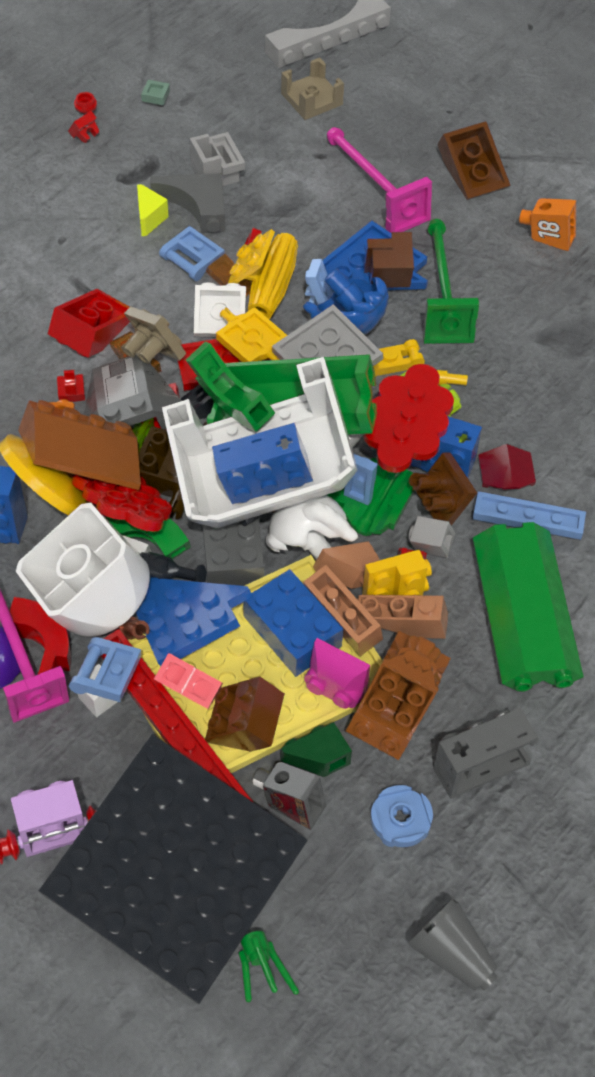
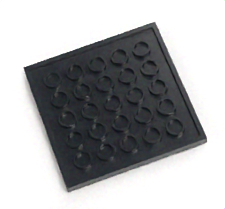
M152 734L38 891L199 1005L308 840Z

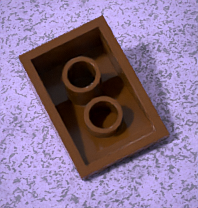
M486 121L443 134L437 144L446 168L466 200L511 186Z

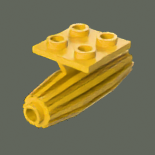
M272 229L263 235H257L252 243L249 245L244 244L238 250L236 255L238 259L229 272L231 276L228 281L229 284L239 283L243 279L252 280L248 311L255 307L268 319L272 317L285 296L295 269L298 241L289 233L277 234L273 239L275 231Z

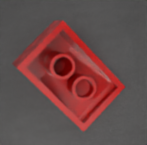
M99 289L92 290L55 307L47 334L55 338L58 343L67 345L76 350L79 355L89 358L103 351L128 325L130 321L124 313L129 309V306Z

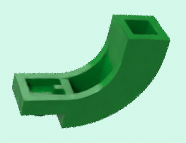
M204 342L186 359V362L197 375L195 379L206 393L227 414L243 426L256 432L275 414L262 393L250 389L228 369L210 343Z
M105 517L122 536L146 539L152 542L162 555L172 559L191 548L188 538L170 518L164 520L161 530L145 531L132 526L126 520Z

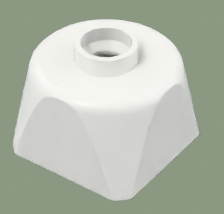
M92 503L81 504L30 550L18 562L16 573L47 615L67 630L84 637H96L107 634L129 620L144 600L150 582V570L147 562Z

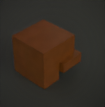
M392 232L390 239H367L364 273H370V284H374L373 277H378L385 282L387 288L410 287L414 270L412 232Z

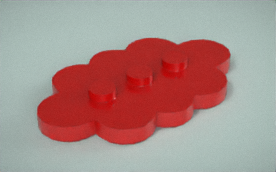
M413 365L407 370L405 376L392 375L384 378L379 384L378 397L372 400L377 405L373 433L363 434V438L369 446L378 449V465L388 472L398 473L406 470L411 465L413 459L428 460L434 457L439 451L440 438L448 431L449 419L447 416L453 410L454 397L448 389L439 386L440 375L430 365Z
M73 475V486L83 491V498L96 504V509L107 517L126 520L132 526L145 531L161 530L164 520L170 518L171 504L160 498L161 494L157 489L146 485V481L141 476V486L137 490L81 475Z

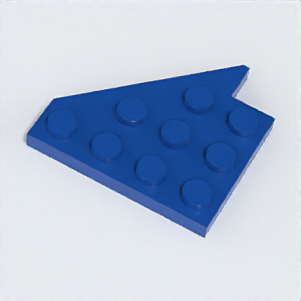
M369 222L322 260L327 274L331 273L334 269H339L341 273L350 279L359 278L370 283V273H364L367 239H390L391 233L377 223ZM413 248L414 270L410 287L387 288V290L426 289L428 280L416 272L427 264V256Z
M150 578L147 593L136 614L139 620L145 621L149 625V634L145 635L161 667L168 653L181 659L240 627L232 608L252 598L253 595L248 586Z

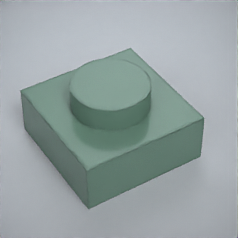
M148 80L141 94L142 101L164 105L170 92V84Z

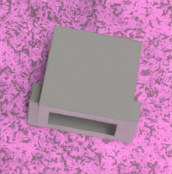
M228 132L211 137L208 134L190 138L191 168L195 174L222 173L223 186L239 182V171L245 170V161Z

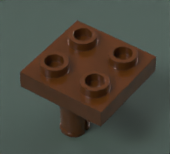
M442 453L428 473H413L409 479L410 486H413L412 489L417 492L423 506H426L425 509L429 511L433 519L448 521L451 526L477 494V491L451 453Z

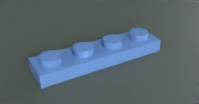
M478 491L473 519L495 524H506V526L521 528L522 523L535 522L549 530L550 534L581 540L586 512Z

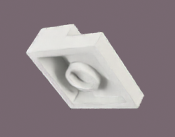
M209 282L195 285L194 336L216 337V332L228 323L220 316L221 310L226 307L237 316L246 313V286H241L237 283L216 286V284Z

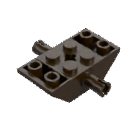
M151 426L138 453L140 476L144 478L147 485L157 489L161 495L171 497L169 502L172 506L170 517L173 518L176 512L175 519H180L185 507L167 430Z

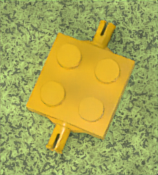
M227 307L221 310L220 316L228 323L216 332V339L241 362L262 361L267 358L270 360H280L273 353L272 346L288 335L254 307L238 316L234 315Z

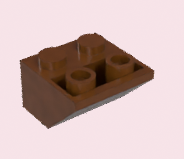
M261 676L220 688L215 696V705L208 722L206 742L249 752L271 747L285 693Z

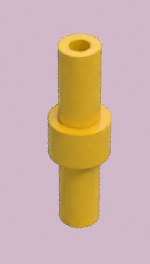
M437 370L440 375L439 385H467L468 375L450 374L446 370Z

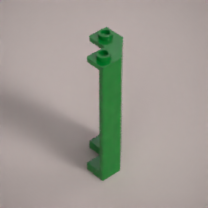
M370 354L324 357L335 387L347 433H373L377 416V405L372 402V386H376V375ZM318 358L225 363V365L243 384L250 389L262 393L269 405L305 394L296 365ZM214 401L211 413L207 416V425L230 418L231 416Z
M535 522L522 523L521 528L506 529V524L493 525L474 536L473 541L502 684L516 691L524 692L530 690L533 685L541 681H545L558 688H567L573 685L575 681L583 678L584 675L550 531Z

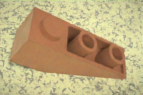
M359 595L358 601L381 625L382 629L397 633L401 631L409 636L446 639L448 611L444 596Z

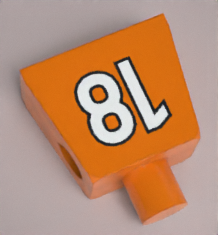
M541 198L537 201L533 211L522 209L519 223L531 225L533 240L569 251L576 237V200Z

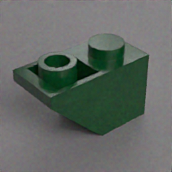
M334 722L327 726H317L310 734L300 739L293 738L281 748V762L322 777H326L351 764L352 750Z

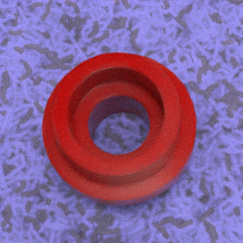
M81 92L76 96L74 107L79 112L88 113L96 109L97 100L93 94Z

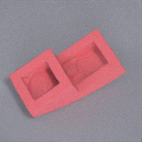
M168 653L154 680L208 710L223 685L222 682Z

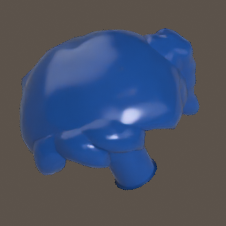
M334 269L324 280L334 291V294L330 299L319 305L306 302L303 308L312 319L334 304L365 335L385 315L389 294L385 282L378 277H373L374 284H370L359 278L350 279L341 273L339 269Z

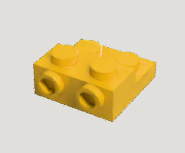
M420 550L365 564L362 595H423L424 592L429 591V583L426 577L432 575L430 563L427 559H423Z

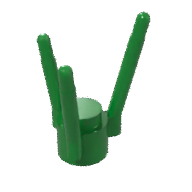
M255 931L245 935L241 941L243 950L238 955L242 963L246 1002H251L250 961L253 966L261 965L272 993L278 991L267 962L270 957L293 994L297 995L299 993L297 986L277 955L273 943L267 941L265 933L263 931Z

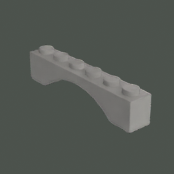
M358 0L355 7L347 15L331 24L309 29L282 28L266 34L265 53L278 68L389 26L391 7L384 0Z

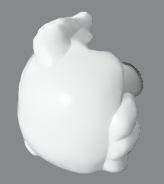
M324 495L275 510L270 520L266 544L275 552H280L279 550L288 551L286 545L300 546L305 551L309 550L317 560L322 549L331 548L324 538L325 536L328 538L341 537L346 541L353 542L358 538V534L347 522L346 514L341 506L331 497Z

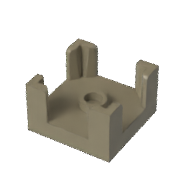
M320 57L310 62V76L292 82L291 69L282 72L281 94L304 120L343 105L344 83L340 78H337L336 84L333 87L326 80V64Z

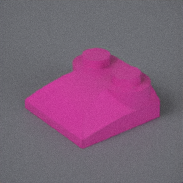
M317 638L314 642L310 669L305 675L304 680L307 684L306 687L312 693L323 695L333 700L340 708H354L358 703H361L367 692L370 665Z

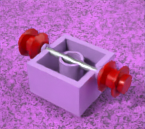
M73 780L67 782L57 781L46 788L36 791L26 790L11 798L20 836H18L17 840L16 835L8 829L6 837L0 838L1 865H3L4 857L11 855L15 861L18 859L20 854L19 846L21 849L24 848L26 856L29 857L70 845L75 841L96 810L90 805L86 812L87 820L86 817H83Z

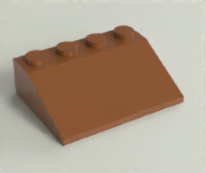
M29 400L18 431L33 464L139 490L141 482L137 437L130 425L121 421H116L115 423L108 422L103 417L91 414L90 417L82 415L79 411L69 407H65L64 410L59 409L43 400H39L38 403Z

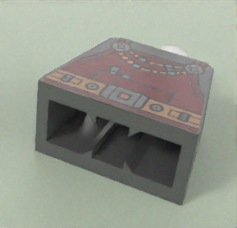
M283 762L277 763L271 772L260 768L254 776L253 785L264 790L267 804L271 809L312 830L326 808L320 776Z

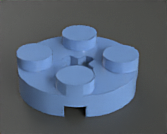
M406 785L391 786L383 790L373 803L370 817L371 825L376 835L381 838L382 843L386 846H414L424 840L429 834L433 820L432 806L425 795L412 791V787ZM398 810H402L403 814H409L410 817L406 819V822H400L394 818L397 816Z

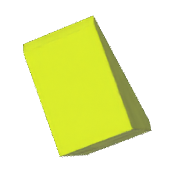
M139 184L137 185L141 236H147L169 217L168 200L144 185Z

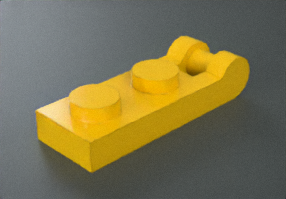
M410 339L401 345L380 348L379 350L383 353V360L373 366L375 375L380 376L405 371L413 365L424 364V357L422 353L418 352L420 349L418 342L415 339Z

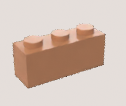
M327 565L303 581L307 589L344 629L343 638L360 657L383 640L381 625Z

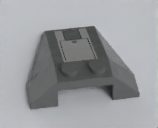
M137 355L134 358L128 356L92 369L84 415L90 417L91 414L103 417L108 422L115 423L116 421H121L128 425L156 417L161 429H166L162 407L181 402V399L150 363H144Z

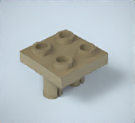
M131 306L124 313L135 328V333L121 346L126 355L132 358L137 355L141 361L147 364L158 353L179 361L184 357L186 352L180 345L182 341L168 328L169 322L159 314L156 316L145 309L140 310Z

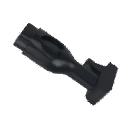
M150 551L148 553L141 552L140 554L149 566L150 577L158 579L180 577L194 582L206 583L207 571L202 564L193 570L177 565L172 558Z

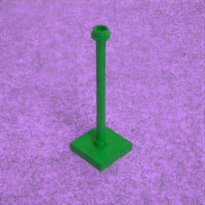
M433 219L428 225V233L433 236L442 298L427 299L423 332L424 344L474 343L479 300L478 298H452L443 241L446 226L441 219Z

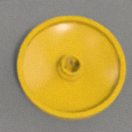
M9 434L2 440L0 452L5 461L33 491L49 504L69 516L81 504L90 503L83 498V491L73 486V475L71 473L33 464L21 437Z

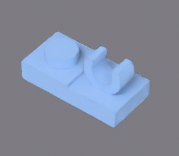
M312 259L310 268L305 274L306 283L309 285L306 288L305 296H310L309 302L317 305L324 303L334 294V291L324 282L328 274L322 259Z

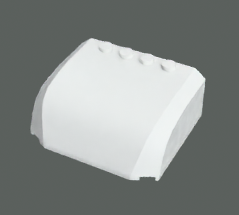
M324 357L296 365L305 394L270 405L275 414L256 432L243 426L232 417L203 426L189 399L162 407L185 512L189 520L220 528L340 491L347 485L357 472V465L335 387ZM295 423L308 456L313 481L305 483L300 487H291L277 491L272 495L256 497L244 503L232 504L217 475L212 446ZM287 438L282 439V443L278 446L287 449L288 444L292 443V441L288 442Z

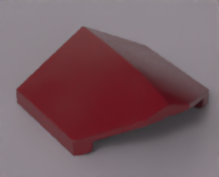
M505 444L478 454L482 487L488 488V486L505 490L521 489L529 485H535L536 479L531 452Z

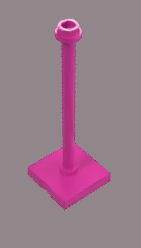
M333 127L327 132L328 142L332 145H338L387 192V231L390 233L404 232L431 220L432 181L428 177L397 189L344 138V132L340 128Z
M0 589V621L24 680L3 687L8 710L13 723L68 703L69 696L65 675L61 666L35 675Z

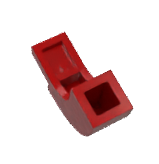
M14 597L9 612L20 638L34 640L45 649L38 675L59 666L64 671H70L72 656L66 628L49 617L39 602Z

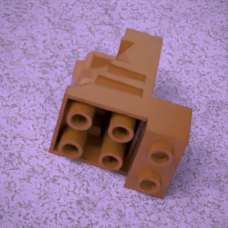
M398 631L346 732L399 760L438 692V685L451 658L442 654L440 649L435 647V643L424 637L409 636Z

